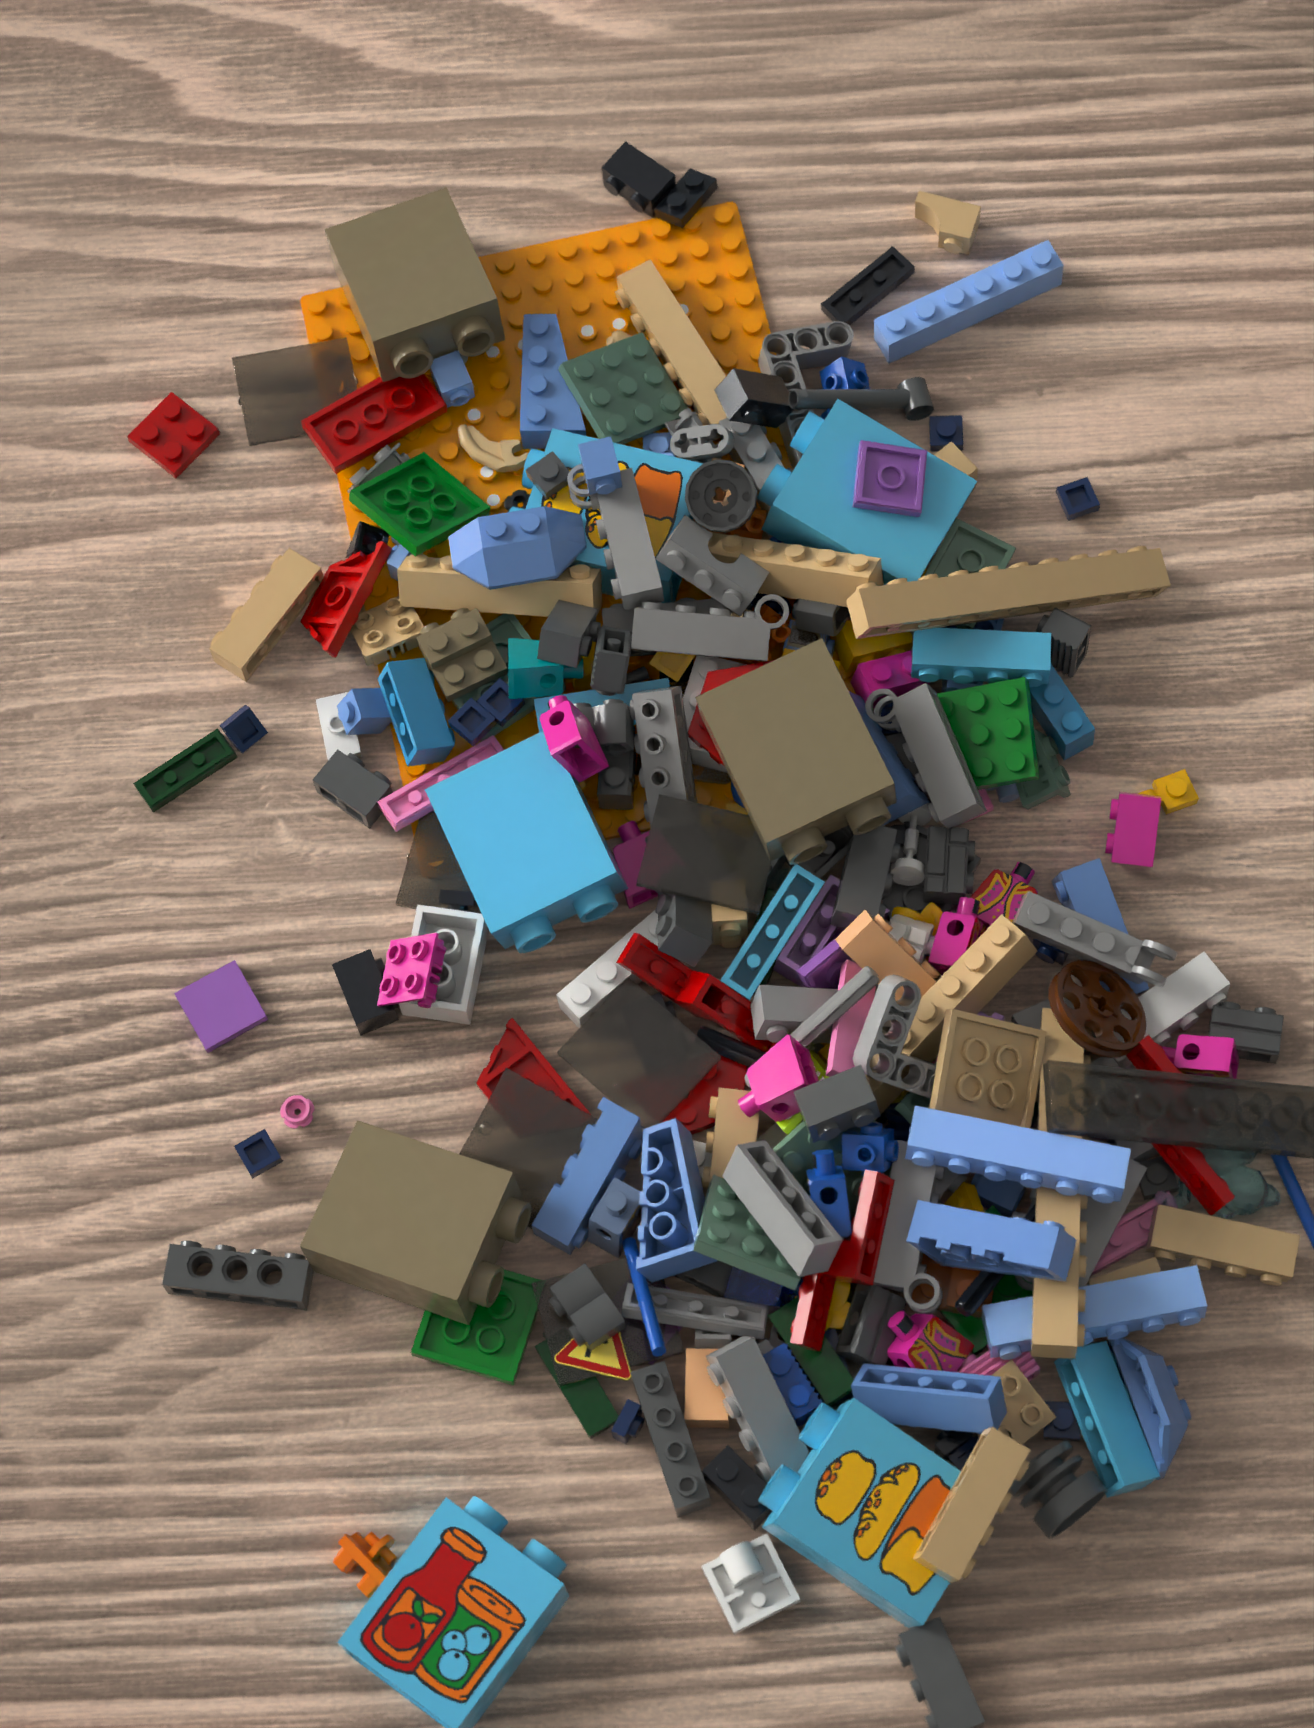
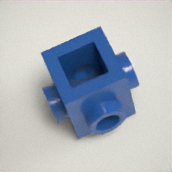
M841 356L819 371L823 389H870L864 363Z
M871 1122L863 1127H853L842 1134V1170L861 1171L863 1176L865 1170L878 1171L883 1174L898 1159L899 1144L897 1140H894V1129L882 1128L881 1123Z

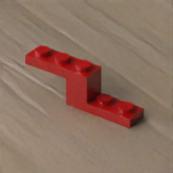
M633 933L616 963L695 1017L716 1022L748 1045L768 1052L778 1043L770 1042L769 1040H755L750 1007L751 1002L713 975L691 970L674 957L659 951L657 945L641 934Z
M1148 1035L1126 1057L1170 1110L1142 1133L1208 1214L1212 1216L1234 1199L1235 1196L1229 1190L1226 1181L1214 1172L1206 1162L1203 1153L1196 1149L1190 1140L1208 1127L1217 1117L1212 1112L1208 1102L1201 1098L1192 1088L1187 1077L1168 1059L1164 1049Z
M865 1170L863 1181L860 1183L858 1190L859 1201L856 1215L851 1223L850 1241H842L828 1271L804 1276V1280L799 1288V1303L796 1317L791 1325L792 1336L790 1343L808 1350L821 1352L835 1281L873 1286L895 1182L894 1179L878 1171Z

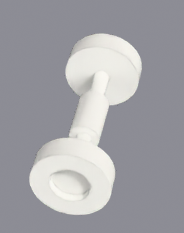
M929 803L898 818L902 823L910 822L909 828L905 831L903 852L906 854V858H899L895 864H891L890 873L894 874L893 881L906 886L918 885L925 878V865L919 860L913 859V855L917 854L919 831L916 829V825L923 826L931 820V814L928 809Z

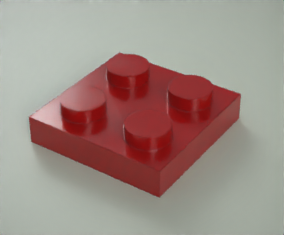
M171 391L127 437L132 445L177 479L220 435V432L214 424Z

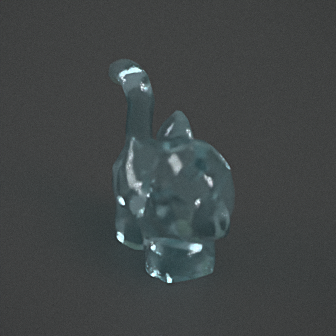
M1208 1129L1203 1130L1195 1148L1203 1153L1206 1162L1219 1177L1226 1181L1229 1190L1235 1196L1234 1199L1216 1212L1217 1216L1230 1220L1236 1215H1249L1262 1208L1277 1206L1280 1202L1278 1190L1273 1185L1267 1183L1259 1170L1245 1166V1164H1251L1256 1158L1259 1145L1246 1139H1238L1232 1149L1223 1148L1225 1144L1224 1134ZM1179 1178V1193L1176 1196L1169 1195L1165 1191H1159L1154 1197L1158 1204L1181 1209L1191 1202V1192Z

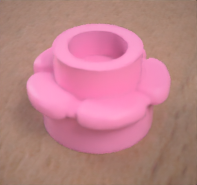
M294 1095L287 1098L282 1104L280 1115L285 1119L284 1123L288 1127L296 1129L299 1126L306 1127L312 1122V1113L315 1108L310 1099H305L301 1095ZM299 1109L301 1110V1113L299 1115H295V1110Z

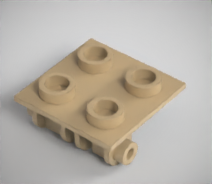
M398 596L367 611L360 612L357 622L350 631L362 652L366 665L374 664V666H377L389 660L387 650H389L392 658L396 657L393 649L396 646L404 654L405 650L402 643L405 644L408 651L418 647L416 637L421 635L420 631L424 625L414 607L400 606Z
M1012 1359L991 1375L1001 1377L1007 1410L998 1428L1000 1432L1023 1445L1056 1418Z

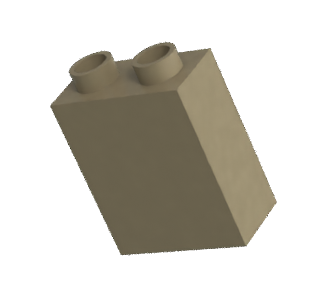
M447 187L325 229L335 272L382 382L397 377H418L430 369L435 358L457 350L463 356H478L489 350L494 343L505 340L497 297Z
M822 638L695 697L701 719L770 861L786 855L791 865L806 862L818 856L827 848L828 845L824 836L848 825L854 835L865 834L882 826L891 818L887 807L897 803L894 781Z
M357 1120L300 1248L316 1273L469 1325L478 1304L487 1308L494 1304L504 1277V1268L495 1263L505 1240L517 1244L524 1236L531 1216V1204L523 1201L524 1198L514 1173Z

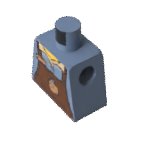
M614 1178L590 1216L588 1242L619 1259L624 1250L623 1240L632 1237L641 1222L642 1207L639 1205L641 1191ZM602 1231H606L611 1237L603 1234Z

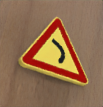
M620 1332L592 1351L585 1344L579 1347L572 1338L555 1355V1362L560 1365L624 1381H629L632 1377Z

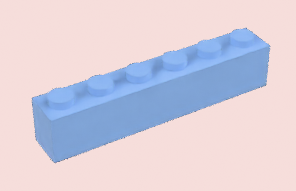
M1046 240L874 319V339L887 362L892 363L1062 285L1063 263L1049 240Z
M915 1106L905 1159L912 1160L914 1164L922 1167L937 1165L947 1167L951 1172L957 1174L972 1172L982 1174L985 1178L992 1181H1004L1007 1179L1020 1182L1022 1186L1037 1189L1046 1187L1056 1189L1058 1193L1066 1196L1081 1194L1091 1196L1095 1201L1101 1203H1112L1113 1201L1120 1202L1131 1149Z
M1197 1265L1079 1287V1290L1086 1291L1085 1312H1078V1324L1085 1325L1084 1345L1093 1342V1339L1106 1336L1111 1340L1120 1339L1129 1335V1332L1143 1330L1145 1333H1153L1164 1329L1165 1325L1179 1323L1180 1326H1190L1200 1322L1206 1315L1207 1302ZM1033 1296L982 1305V1321L991 1358L1000 1357L1002 1360H1009L1019 1357L1022 1354L1021 1352L1031 1351Z

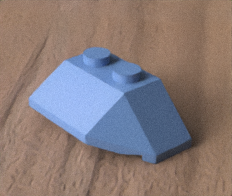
M546 506L477 517L448 536L453 570L464 574L489 590L557 579L579 553L581 554L587 548L581 514Z
M1124 1337L1115 1340L1108 1339L1107 1344L1116 1359L1118 1372L1129 1392L1130 1402L1141 1424L1144 1437L1160 1474L1157 1480L1163 1479L1188 1427L1187 1421L1191 1420L1187 1402L1185 1399L1179 1400L1175 1390V1386L1179 1385L1175 1370L1172 1365L1166 1366L1163 1356Z

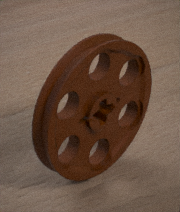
M1077 960L1065 965L1052 979L1049 986V1002L1052 1012L1065 1033L1085 1050L1106 1058H1119L1130 1053L1144 1038L1146 1016L1142 1004L1133 989L1114 971L1096 962ZM1071 975L1075 976L1082 986L1077 985L1072 980ZM1099 981L1104 982L1111 992L1106 991ZM1063 997L1071 1001L1075 1009L1067 1006ZM1121 1009L1127 1011L1132 1020L1126 1018L1122 1014ZM1084 1026L1093 1030L1096 1038L1088 1034ZM1114 1032L1119 1033L1125 1043L1119 1041L1115 1037Z

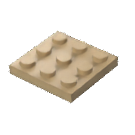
M946 1009L929 1108L1031 1129L1047 1031L961 1010Z

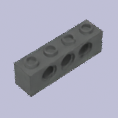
M181 1241L180 1245H169L162 1286L168 1294L307 1310L314 1271L306 1257L301 1254L286 1253L285 1257L271 1256V1252L262 1249H251L250 1253L236 1252L235 1247L228 1245H216L215 1249L202 1248V1244L198 1242ZM201 1264H213L211 1272L206 1276L196 1275V1271ZM236 1268H247V1274L243 1279H231V1274ZM271 1272H282V1278L278 1283L273 1285L265 1283L266 1277Z
M665 1361L630 1372L677 1518L711 1507V1498Z

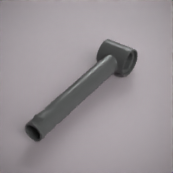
M922 377L906 379L898 385L897 389H792L788 398L790 408L797 410L832 409L837 399L855 409H903L906 419L911 421L924 419L934 412L926 380Z

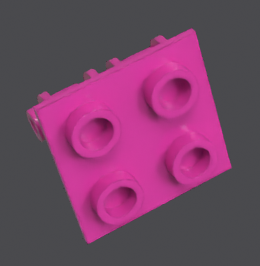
M438 933L390 941L377 1006L418 1001L417 1005L419 1007L431 1008L432 1003L436 1002L438 986L433 983L440 982V977L435 974L442 973L441 966L443 965L446 953L444 941L438 939Z

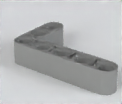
M833 321L768 334L763 340L758 358L760 371L763 374L780 376L783 380L789 382L785 383L789 393L792 389H806L800 370L830 365L841 356L847 358L854 337L853 330L845 322ZM832 340L839 341L842 344L834 343ZM801 346H806L810 349H804ZM770 352H776L779 355H773ZM813 409L792 411L785 422L779 426L792 470H794L803 454L790 447V443L809 411L814 413Z
M899 975L886 976L877 988L853 1054L854 1066L861 1065L864 1074L875 1080L931 1099L936 1064L902 1053L920 1003V988L914 982ZM903 986L904 993L902 997L895 1001V992L899 987ZM888 1020H891L889 1032L883 1035V1025ZM875 1054H879L877 1065L870 1068L871 1058ZM906 1065H909V1074L904 1079H901V1071Z

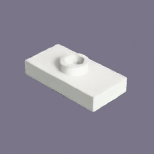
M348 692L315 699L328 760L337 749L345 755L352 753L357 757H362L358 735H346L343 723L338 716L337 705Z

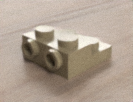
M468 608L459 609L451 615L450 621L440 626L437 622L430 623L423 627L420 631L421 635L416 637L419 648L448 702L508 674V668L477 608L471 611Z

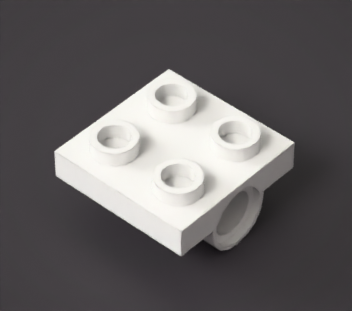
M767 1533L750 1542L744 1541L734 1545L721 1553L718 1558L702 1565V1570L734 1635L800 1602V1598Z

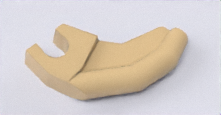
M463 424L458 427L460 445L474 461L497 472L517 471L524 467L528 455L527 452L519 457L513 455L522 449L518 439L500 440V442L489 441L473 426Z

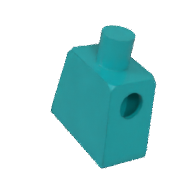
M508 638L509 699L561 695L563 693V679H583V658L577 668L537 659L540 640Z

